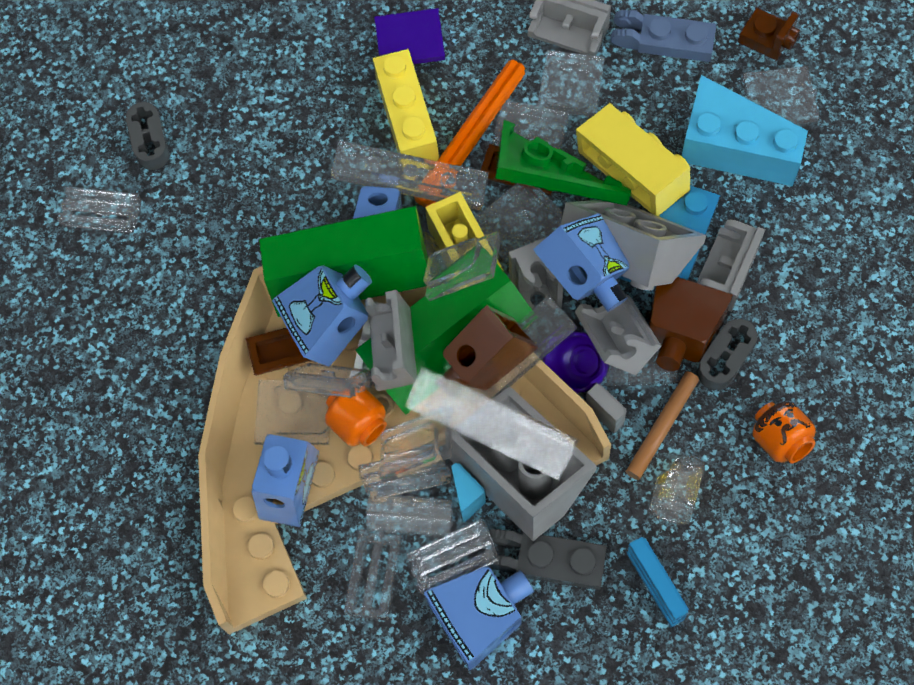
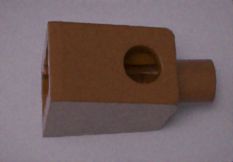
M679 277L672 284L655 286L648 325L661 344L656 358L657 365L667 371H677L680 368L682 359L700 362L725 320L733 295Z
M486 305L443 350V357L451 365V368L437 382L442 390L453 399L467 386L487 390L531 355L538 347L513 317Z

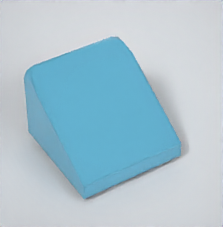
M454 463L451 466L462 520L466 522L486 504L485 489L459 463Z

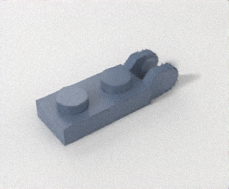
M627 9L618 10L614 16V24L619 26V28L612 31L610 40L616 47L638 50L639 53L705 62L711 61L717 23L644 14L643 16L636 10L628 11Z

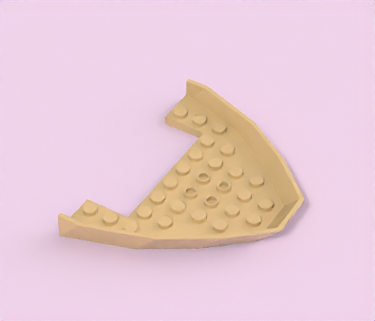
M258 267L252 272L220 353L198 454L203 587L218 625L229 635L307 599L276 524L278 523L258 518L252 496V485L267 434L307 441L319 451L305 511L448 447L447 433L509 386L595 465L609 460L611 443L593 409L534 352L487 390L467 386L453 399L442 388H439L406 415L386 390L377 391L375 389V383L371 379V374L359 378L352 376L357 354L355 349L358 348L359 340H361L363 326L329 367L315 361H309L255 376L246 338L287 328L281 316L278 317L264 282L263 267ZM433 283L431 286L402 291L399 294L411 307L438 285ZM386 295L371 298L375 302L387 303ZM366 299L361 300V302H362V304L364 305V307H365V300H366ZM353 385H362L386 408L384 420L387 422L385 430L373 443L366 447L362 444L358 446L347 445L325 423V414L329 408L326 405V401L341 386L347 389ZM273 499L274 504H284L277 499Z

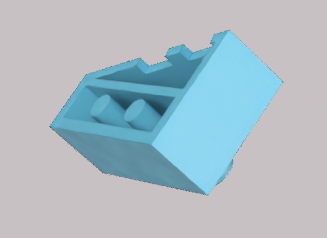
M701 75L684 141L682 157L688 164L793 186L801 165L808 130Z

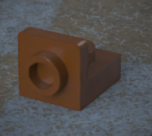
M756 8L741 31L738 43L777 61L785 48L788 50L792 49L801 30L796 28L800 14L792 11L787 21Z

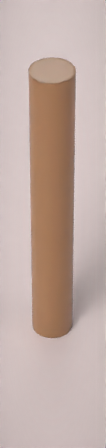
M689 371L684 373L625 471L631 478L640 480L699 382V377Z

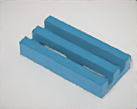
M640 537L629 543L627 556L670 627L672 628L684 621L689 608L646 538Z

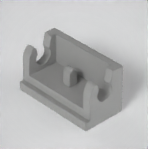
M536 0L529 15V18L533 20L528 28V37L595 58L609 28L611 5L595 0Z
M727 220L724 228L720 227L716 240L697 280L698 284L732 294L733 297L728 309L730 312H732L766 230L760 227L755 228L736 220Z
M545 238L508 252L509 278L534 313L535 307L530 301L534 295L543 296L546 300L545 304L552 312L562 308L563 286L533 250Z
M397 290L385 292L387 302L385 304H376L371 298H366L365 309L369 314L373 358L371 379L375 383L377 391L418 383L411 310Z
M627 295V300L607 312L604 306L593 308L591 305L580 304L575 313L604 363L637 375L660 349L661 344L629 295Z

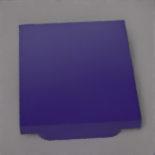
M438 8L375 16L379 56L409 49L413 64L446 60Z

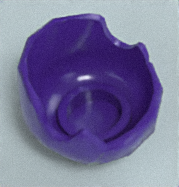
M571 332L554 338L549 343L542 357L543 362L576 393L589 391L595 384H601L607 376L610 365L603 362L591 339L585 332Z

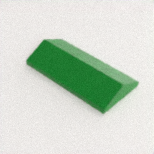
M416 206L259 239L264 282L271 300L312 270L323 265L343 275L354 265L364 269L370 276L372 283L358 296L360 300L382 296L387 291L397 290L402 292L433 285ZM274 305L277 316L280 317V314Z
M485 249L410 307L418 383L386 390L405 415L441 388L437 380L451 368V365L443 357V350L486 305L513 317L519 325H522L535 314L510 278ZM370 338L355 350L371 371L373 368Z

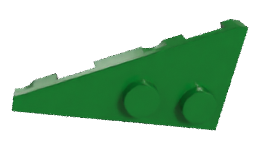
M506 120L503 121L495 174L496 179L627 206L631 196V189L623 186L621 182L610 176H607L604 181L585 171L587 165L585 162L561 149L553 148L548 142L539 137L529 141L513 132L514 123Z

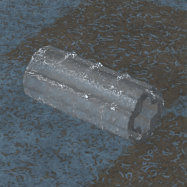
M370 493L366 511L367 531L386 532L387 534L390 532L403 533L409 536L416 534L428 535L429 537H451L454 500L439 499L433 496L426 498L414 497L413 495H393L392 493L389 495Z

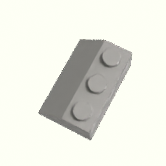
M602 200L566 202L561 225L600 213L629 262V270L621 276L630 279V285L642 290H654V286L672 284L706 239L705 234L628 204L626 206Z
M510 386L447 433L449 459L453 463H459L485 489V495L532 541L536 540L565 516L597 468L586 455Z

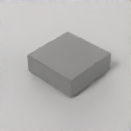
M595 384L587 392L586 403L593 409L597 418L615 434L624 425L626 408L601 384Z

